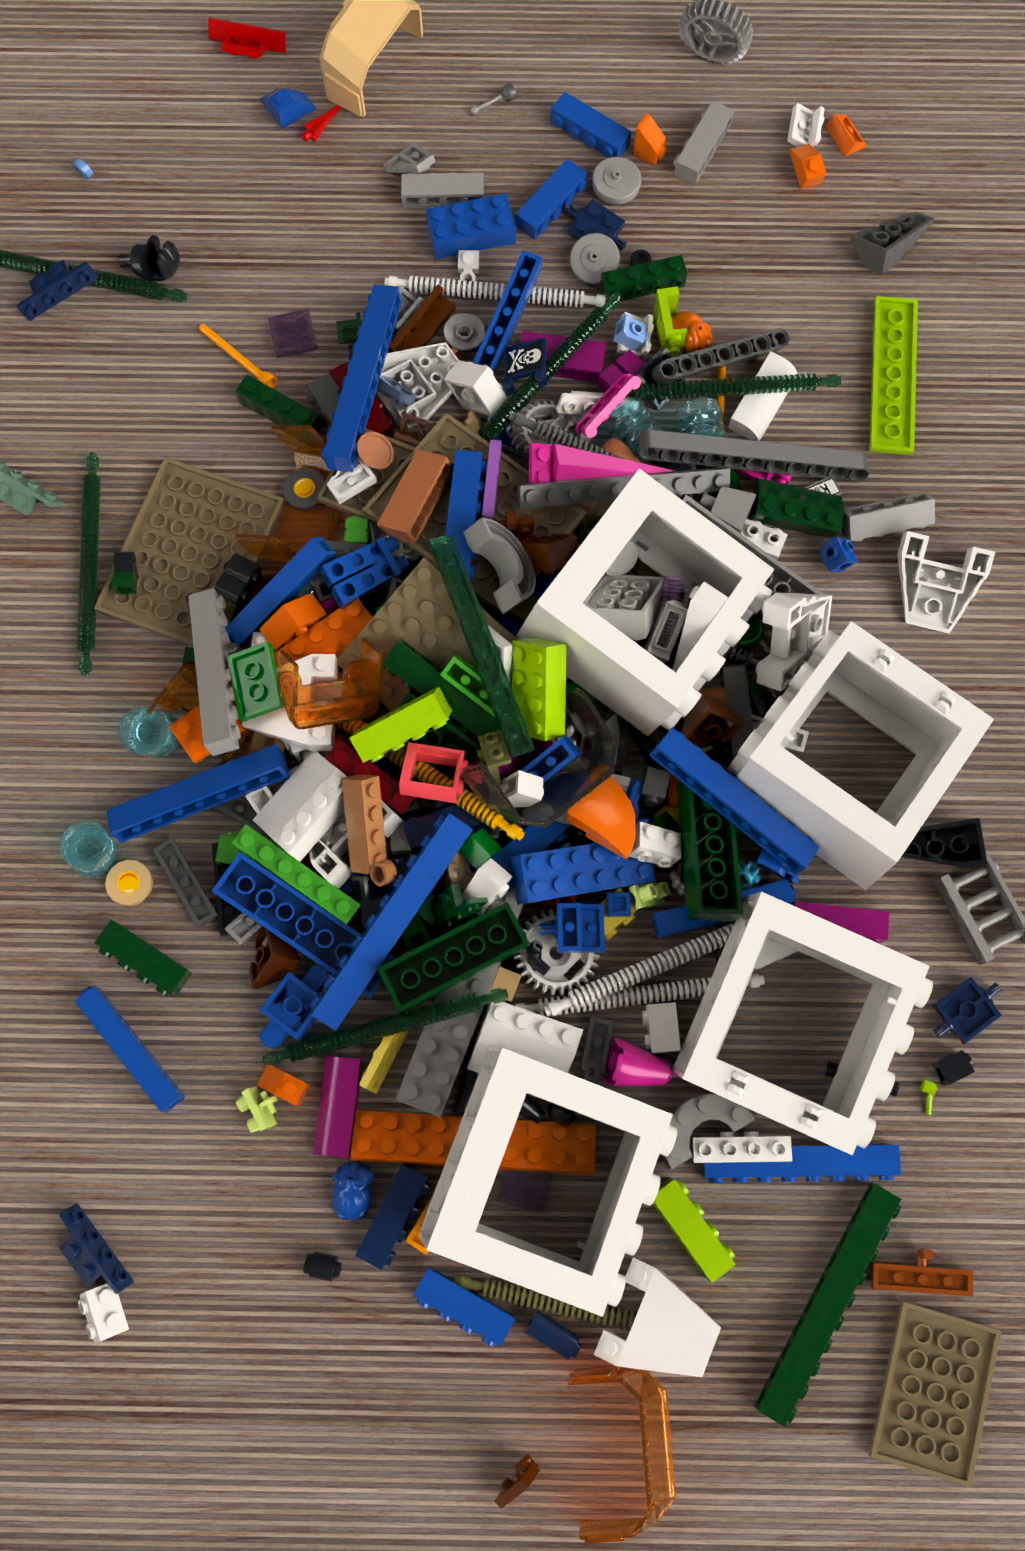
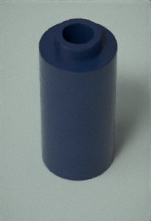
M538 1310L533 1315L525 1331V1334L567 1360L571 1356L576 1358L582 1347V1344L579 1343L580 1336Z

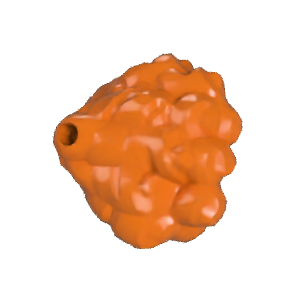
M680 311L677 315L671 317L673 330L687 329L684 343V351L686 353L702 350L710 346L713 339L711 334L712 328L707 323H703L699 315L689 311Z

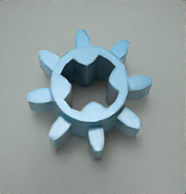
M742 860L739 862L741 889L749 887V889L754 888L756 883L762 878L758 875L760 868L752 863L751 860L746 863Z

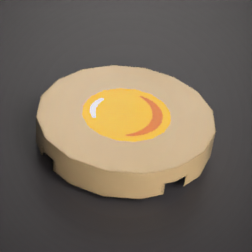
M125 860L118 862L110 869L106 876L105 887L107 894L113 901L122 906H134L142 903L151 893L153 878L151 872L144 864L136 860Z

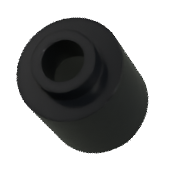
M314 1252V1254L308 1253L303 1272L304 1274H309L310 1278L333 1282L335 1277L339 1278L342 1263L338 1262V1256Z

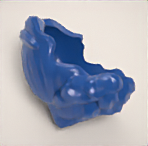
M357 1161L352 1164L347 1162L343 1166L338 1167L336 1173L332 1176V1180L336 1183L332 1193V1207L340 1219L357 1221L367 1214L370 1208L369 1183L374 1178V1173L369 1169V1165L361 1164Z

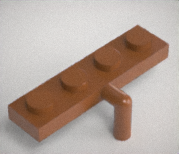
M920 1248L917 1250V1266L871 1263V1288L973 1296V1270L927 1267V1259L933 1258V1252L930 1249Z

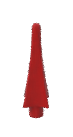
M336 105L325 114L304 124L305 132L301 134L303 141L307 142L311 138L315 142L341 107Z

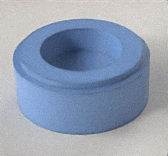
M80 158L73 162L75 169L84 178L89 179L94 174L90 167Z

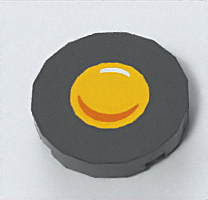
M301 468L292 472L284 482L283 492L287 502L293 508L302 509V511L317 508L321 504L318 502L317 497L325 480L318 471L311 468Z

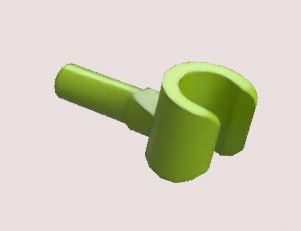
M923 1079L920 1091L927 1093L925 1114L931 1115L932 1099L937 1091V1085L932 1081Z

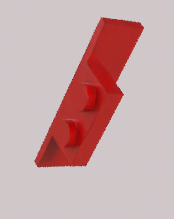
M208 18L209 39L221 41L222 51L229 52L231 55H246L251 59L261 58L266 50L280 53L287 52L286 31Z

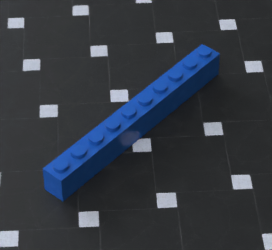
M373 285L371 294H368V305L362 315L363 322L358 327V339L353 344L352 359L348 361L347 376L343 378V389L337 398L338 406L332 414V426L327 431V443L321 452L322 460L325 461L328 470L354 471L358 457L357 443L366 429L402 303L398 286Z
M446 812L445 815L440 814L433 824L436 828L432 834H426L420 843L422 848L417 855L413 854L406 863L408 869L403 875L400 873L392 884L395 888L390 895L386 893L379 903L381 908L377 914H371L365 923L367 928L362 935L358 934L351 944L353 949L349 955L344 954L338 962L337 966L340 968L336 974H330L323 985L325 990L321 996L317 994L310 1003L309 1007L312 1008L310 1010L311 1015L331 1029L337 1030L377 971V968L380 967L473 829L452 814Z

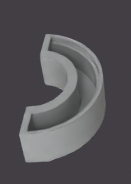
M480 518L463 532L467 545L472 552L485 557L497 571L500 587L493 595L502 614L511 611L532 595L536 585L534 567L527 551L512 532L500 523L487 518Z
M716 1094L702 1095L685 1101L673 1111L669 1124L677 1128V1137L671 1153L667 1157L664 1156L668 1169H673L693 1157L689 1148L690 1136L694 1128L701 1122L707 1120L717 1121L723 1124L730 1132H735L754 1121L755 1118L744 1106Z

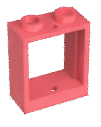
M408 742L399 781L400 795L456 803L458 794L462 795L464 781L461 780L462 774L466 775L468 769V761L464 760L465 751ZM417 761L456 767L452 787L413 781Z

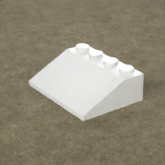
M604 574L583 601V604L632 640L646 639L660 612L659 609H661L660 599L662 598V581L664 579L663 577L610 576Z
M312 751L255 816L253 821L288 854L300 862L345 811L342 778L347 776L318 752Z
M490 999L467 1069L479 1073L489 1046L505 1048L568 1073L583 1029L495 999Z

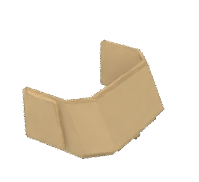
M345 0L343 2L342 10L331 23L330 29L326 34L319 57L326 97L329 101L360 117H365L366 111L362 87L370 65L397 28L418 38L423 37L421 7L414 0Z

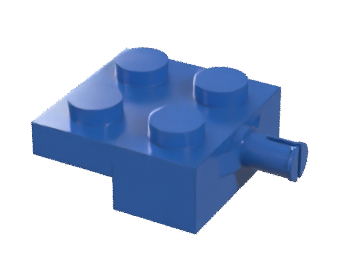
M557 903L554 924H540V934H554L557 953H604V904Z

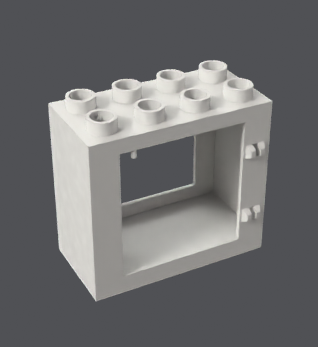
M639 468L537 601L516 638L536 637L566 643L567 677L646 736H649L660 725L669 731L682 716L685 717L692 710L702 695L698 691L706 681L709 682L726 661L723 655L730 646L733 648L750 626L746 622L753 613L756 614L762 608L764 601L773 593L764 584L774 569ZM629 541L636 545L638 559L662 577L667 575L682 577L683 582L676 583L683 584L679 587H682L681 591L684 593L687 590L692 592L696 585L700 587L705 582L728 597L676 672L583 604V601ZM667 577L669 579H680L675 577Z
M851 621L841 636L831 629L828 630L813 651L812 656L801 666L789 683L788 688L782 696L777 698L764 716V720L744 742L737 756L727 768V771L736 776L740 783L748 790L755 792L764 803L773 807L785 820L792 822L795 828L802 834L810 837L820 847L816 852L817 856L867 890L901 858L994 719ZM826 692L916 754L876 813L785 749L788 743L794 740V735Z
M759 892L747 895L743 902V915L735 920L672 1072L688 1082L853 1155L856 1146L865 1149L873 1137L876 1121L868 1116L875 1099L885 1101L893 1088L895 1074L888 1071V1067L894 1052L903 1055L910 1046L914 1035V1027L906 1023L913 1006L918 1008L924 1007L930 997L933 981L925 978L930 966L766 893ZM767 938L872 984L823 1105L717 1059Z
M489 1046L418 1235L428 1251L603 1317L607 1304L616 1307L623 1295L626 1278L624 1275L618 1274L624 1254L635 1255L641 1243L643 1226L635 1222L642 1203L651 1206L657 1196L660 1176L652 1173L659 1154L667 1157L674 1147L677 1128L669 1125L673 1114L505 1048ZM526 1093L625 1131L586 1243L580 1241L576 1243V1247L583 1249L579 1261L479 1223Z

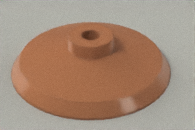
M367 432L359 438L357 451L366 465L374 469H384L392 463L394 450L392 444L385 436L377 432Z

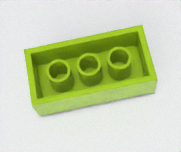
M536 637L512 640V733L542 741L564 737L566 643Z
M438 686L359 728L349 739L362 762L370 760L373 763L384 757V754L389 749L394 752L405 746L408 739L412 738L415 741L423 737L429 728L432 727L436 730L444 726L446 721L449 720L452 709Z
M669 1178L659 1186L657 1196L652 1204L705 1279L713 1283L736 1265L732 1260L735 1255L727 1244L719 1242L717 1237L720 1234L711 1222L704 1221L702 1215L705 1213L696 1201H690L686 1196L689 1191L683 1182Z

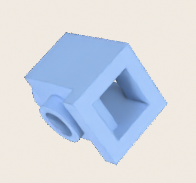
M626 313L616 322L613 341L636 350L642 344H645L648 339L647 324L630 318V314Z

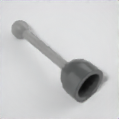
M511 82L504 85L499 96L477 107L472 106L470 109L471 113L476 115L479 110L500 99L507 102L513 101L517 98L514 86Z

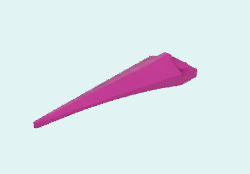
M529 444L528 483L634 475L639 468L645 473L675 471L558 444Z

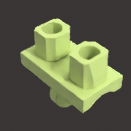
M656 881L629 887L631 902L637 910L666 903L664 897L671 895L667 882L658 884Z
M259 1086L248 1088L241 1092L243 1096L236 1101V1104L241 1112L251 1110L254 1117L247 1121V1126L251 1133L259 1130L263 1131L278 1124L273 1116L277 1112L273 1105L278 1101L277 1096L269 1098L266 1090L261 1092Z

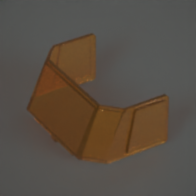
M310 425L272 426L271 430L294 452L296 470L311 468L318 471L326 481L330 470L327 469L325 461L322 460L321 452L322 448L326 446L327 441ZM287 502L276 537L236 534L235 539L238 540L237 543L255 557L287 564L312 537H322L325 541H331L335 527L339 525L341 519L339 517L340 510L321 503L315 509L302 511V509L293 508Z
M618 1366L578 1368L569 1374L568 1385L620 1382L639 1403L648 1512L644 1517L581 1521L579 1539L585 1540V1543L621 1542L627 1537L636 1536L657 1523L676 1498L667 1390L647 1370L620 1369Z

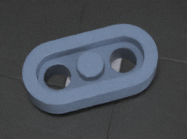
M380 377L378 387L381 393L392 396L396 399L395 402L404 407L414 403L416 395L412 391L389 377Z

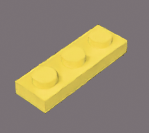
M392 1020L384 1032V1037L379 1047L373 1052V1058L368 1068L362 1073L359 1086L377 1094L410 1029Z

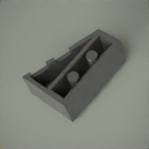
M329 373L306 384L309 392L306 394L311 406L315 405L318 409L316 412L320 416L321 423L325 421L327 425L326 431L331 429L332 414L337 409V398L341 394L340 388Z

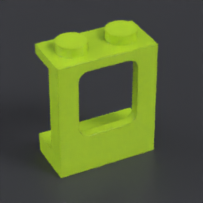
M678 287L657 289L653 310L660 349L667 348L671 357L682 355L687 334L686 328L673 330L671 317L676 315L679 299Z

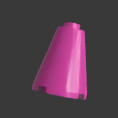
M614 1038L616 1044L611 1043L609 1046L605 1069H608V1076H604L606 1085L664 1086L667 1081L670 1082L673 1068L670 1067L668 1061L621 1038Z

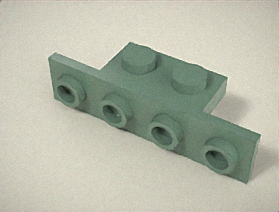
M0 460V500L24 515L31 514L36 499L50 507L63 506L64 502L58 499L54 492L39 487L40 484L38 482L26 479L22 476L23 473L16 469H10L5 466L6 463Z

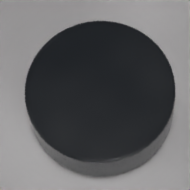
M645 250L634 251L630 259L631 266L651 262V255Z

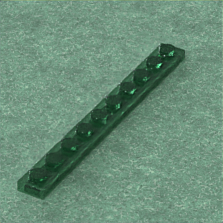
M453 534L433 538L429 542L509 755L511 758L533 752L535 750Z

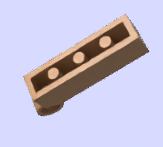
M356 774L342 778L351 872L370 873L372 881L377 886L392 883L396 880L397 870L395 865L387 859L379 776Z

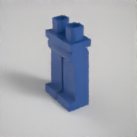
M381 537L376 542L321 566L319 572L328 588H332L331 593L339 608H344L358 598L388 583L392 578L398 579L401 573L410 566L404 555L394 559L392 552L399 549L398 542L394 537L385 540Z

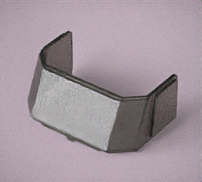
M576 688L566 692L565 711L582 734L580 752L582 754L543 784L544 794L542 800L530 807H513L484 763L478 762L465 766L461 770L463 778L481 803H484L491 811L518 824L546 828L614 774L618 742L607 728V724L584 690Z

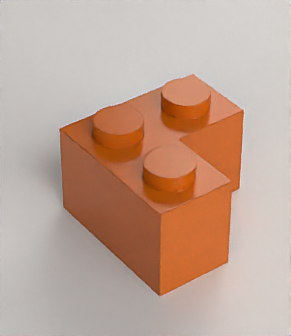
M310 593L282 605L260 628V631L276 651L293 641L296 637H301L311 627L324 619L327 613L315 596Z

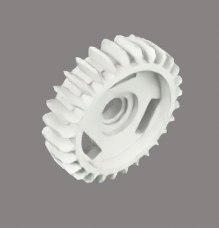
M550 909L549 916H546L544 911H541V919L533 915L532 920L534 923L531 924L529 921H526L525 926L528 929L522 928L529 943L534 940L542 943V960L551 968L544 976L537 970L533 971L531 965L527 963V951L525 949L513 957L514 960H520V963L515 966L516 969L523 968L524 971L520 975L522 977L526 975L529 977L526 984L533 981L535 983L533 990L541 986L542 994L547 989H550L551 996H554L556 990H559L560 996H563L564 989H567L568 992H573L572 986L579 990V987H581L580 981L585 984L589 982L586 975L594 976V972L590 968L598 967V964L593 962V959H599L600 955L594 953H563L562 958L558 960L552 959L549 951L552 947H556L554 934H540V924L554 923L556 915H554L553 909ZM580 959L584 966L571 980H568L564 974Z

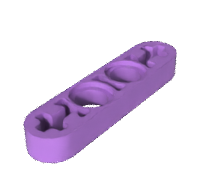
M492 439L489 446L482 518L494 520L502 440Z

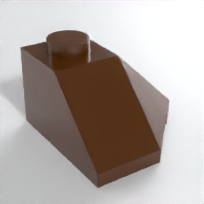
M560 533L538 537V535L527 536L518 540L527 551L534 570L541 571L544 575L554 574L555 570L566 565L578 540V536Z
M701 691L700 699L685 716L682 734L693 745L704 748L708 746V743L716 740L721 742L730 740L744 724V721L721 700Z
M263 927L255 941L254 949H258L255 955V963L251 962L249 969L253 989L283 980L287 973H292L299 964L297 950Z

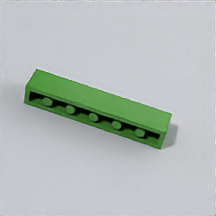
M245 824L233 840L232 844L348 926H351L361 912V905L248 825Z

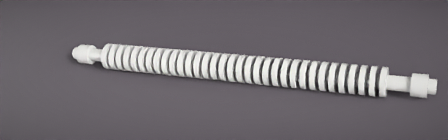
M411 275L409 280L398 279V276L385 278V286L409 288V293H413L414 289V293H418L420 290V294H423L425 290V294H429V290L431 293L439 285L443 288L444 296L445 292L446 296H450L452 292V296L455 297L457 292V297H461L462 293V297L466 298V293H468V298H471L472 294L473 298H477L478 294V299H482V295H484V299H487L489 295V300H492L493 296L494 300H498V296H500L501 300L506 289L504 284H501L499 288V283H496L495 287L494 283H490V287H488V282H485L484 286L483 282H479L478 286V281H474V285H472V281H469L467 285V280H464L463 284L462 280H458L457 284L456 279H453L452 283L451 279H447L446 283L445 278H442V282L440 278H437L435 282V278L432 277L430 282V277H426L425 280L421 276L419 281V276H415L414 280V276ZM534 286L527 303H530V299H532V304H535V300H537V304H540L541 300H543V305H546V301H548V305H551V301H553L554 306H556L557 302H559V306H562V302H564V306L567 307V302H569V307H572L573 303H575V307L578 308V303H580V308H583V304L604 308V306H608L609 298H605V295L597 294V296L584 295L585 291H581V295H579V290H576V294H574V290H571V293L568 294V289H565V293H563V289H560V293H558V289L555 288L553 293L552 288H549V292H547L546 287H544L542 292V287H539L538 291H536Z
M735 922L711 931L706 936L702 935L695 938V940L692 939L689 942H685L684 945L681 944L678 947H673V949L664 951L662 954L659 953L657 957L647 958L646 962L643 960L640 961V964L639 962L635 963V967L631 965L629 968L626 967L623 970H619L618 973L614 972L612 975H607V978L597 979L596 983L594 981L590 982V985L586 984L585 988L581 986L579 990L576 988L573 992L569 991V997L558 1002L554 1000L547 1003V1006L543 1007L546 1016L551 1015L553 1017L560 1014L561 1010L573 1006L576 1010L579 1006L583 1007L584 1003L588 1005L590 1001L595 1002V998L599 1000L601 996L604 998L607 994L611 995L612 991L616 993L618 989L621 991L624 988H628L629 985L632 986L635 983H639L640 980L644 981L646 978H651V975L654 977L657 973L661 974L662 970L663 972L668 971V969H673V966L677 967L679 964H684V961L687 963L690 960H694L695 957L698 958L701 955H706V952L710 953L717 950V948L720 949L725 946Z
M758 973L752 974L748 986L750 988H758L760 985L765 984L764 976H759ZM707 977L706 980L701 978L700 981L695 979L694 982L691 979L688 980V983L687 980H683L682 984L681 981H677L676 985L675 982H671L670 986L667 982L664 983V987L663 983H659L658 988L657 984H653V989H651V985H647V990H645L643 985L640 986L641 991H639L638 986L634 987L635 991H633L632 987H629V992L624 988L622 990L623 993L618 989L617 994L612 991L611 995L607 994L604 998L602 996L599 1000L595 998V1002L590 1001L588 1005L584 1003V1006H579L576 1012L580 1013V1008H582L583 1012H586V1007H588L589 1011H592V1006H594L595 1010H599L598 1005L603 1010L605 1009V1004L607 1009H611L610 1004H612L613 1008H617V1003L619 1007H623V1002L625 1007L629 1006V1001L631 1006H635V1001L637 1005H641V1000L643 1004H647V999L649 1004L653 1003V998L655 1003L659 1002V998L661 1002H665V997L667 1001H671V996L674 1001L677 1000V995L679 1000L683 999V995L685 999H689V994L691 998H695V993L698 998L701 997V992L704 996L711 977ZM556 996L557 1002L560 1001V996ZM542 998L538 999V1004L525 1005V1003L515 1004V1006L533 1013H540V1015L544 1016L545 1011L543 1007H546L549 1002L548 998H544L545 1003H542ZM573 1006L563 1009L564 1014H568V1009H570L571 1014L574 1013Z

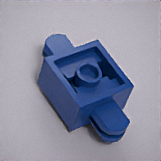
M312 966L301 981L288 972L259 1011L271 1019L260 1033V1040L265 1046L278 1048L289 1034L301 1041L317 1019L310 1013L312 1008L309 1005L317 994L319 995L324 989L323 985L329 977L328 972L323 967Z

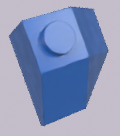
M278 88L260 98L282 129L316 110V106L304 92Z
M762 847L760 848L753 862L754 864L784 880L788 879L794 885L798 883L799 877L797 874L792 873Z

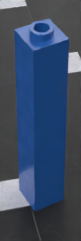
M312 537L229 623L225 629L229 634V639L234 644L236 643L238 646L249 644L252 641L253 632H261L260 628L282 605L290 602L319 573L321 566L328 563L336 555L335 551L322 537Z
M788 879L741 891L742 904L747 895L759 892L766 893L788 904L795 902L794 898H796L793 885L789 884ZM686 905L654 913L651 917L657 940L730 922L688 920Z
M89 986L82 990L75 1003L160 1112L168 1113L185 1098V1095L104 992L96 986Z

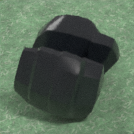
M152 235L147 240V244H136L133 246L130 254H120L118 256V263L121 268L132 267L135 274L142 279L156 282L171 278L179 267L180 258L174 243L167 240L161 249L158 236Z

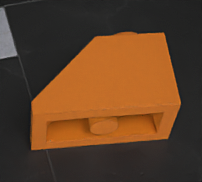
M647 113L636 128L633 156L655 166L658 159H662L666 153V137L653 118Z
M810 144L790 149L789 152L800 189L820 185L827 174L821 154Z
M268 1063L257 1085L295 1106H300L311 1084Z

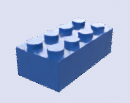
M507 193L426 209L427 227L435 259L458 255L459 250L480 251L516 243V228Z

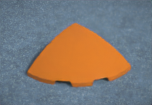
M600 769L568 810L566 822L586 832L585 837L626 860L628 859L636 837L634 808L619 783Z

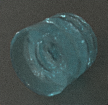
M712 398L694 399L682 404L676 410L675 416L677 426L680 429L679 433L726 438L724 423L721 421L720 403Z
M634 399L623 404L605 422V428L610 436L622 441L634 455L639 453L638 435L644 430L662 431L654 417H649L650 412L641 399Z
M145 706L136 707L128 711L123 717L119 727L120 739L130 752L155 758L165 757L172 753L179 743L168 727L177 720L170 713Z
M92 821L77 822L70 826L62 836L60 842L61 854L64 860L81 876L88 878L101 877L108 873L116 864L118 858L117 845L106 829L100 824Z

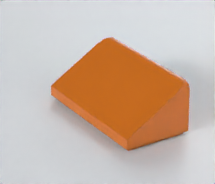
M833 114L826 123L825 128L842 154L847 156L865 148L866 143L847 115Z

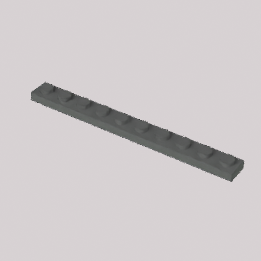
M728 467L646 473L674 495L719 492L721 487L730 488L731 469ZM634 475L518 484V507L532 508L614 501Z

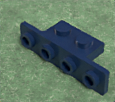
M63 259L29 281L33 294L18 303L17 308L28 321H31L97 280L98 275L87 261L70 270L69 265Z
M74 1204L59 1214V1217L72 1233V1236L59 1249L87 1288L102 1276L115 1294L120 1293L134 1282L79 1204Z

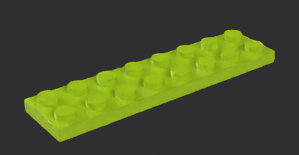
M876 296L874 299L869 452L913 455L918 299Z

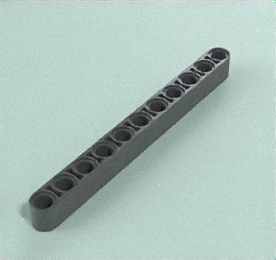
M644 430L638 435L639 455L645 460L728 467L731 469L848 481H862L869 476L867 456L863 452L659 430Z

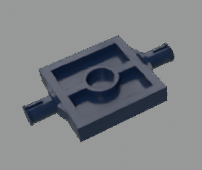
M593 199L581 211H578L572 205L567 208L566 213L575 218L574 222L567 229L568 234L574 239L578 240L590 233H601L610 237L621 251L624 250L627 243L618 238V234L625 226V220Z
M972 977L967 978L932 1005L943 1021L940 1026L933 1030L934 1034L941 1038L950 1030L958 1037L962 1044H966L1002 1016L992 1000L993 996L1002 991L1001 987H998L999 985L995 982L988 989L984 990L978 986Z

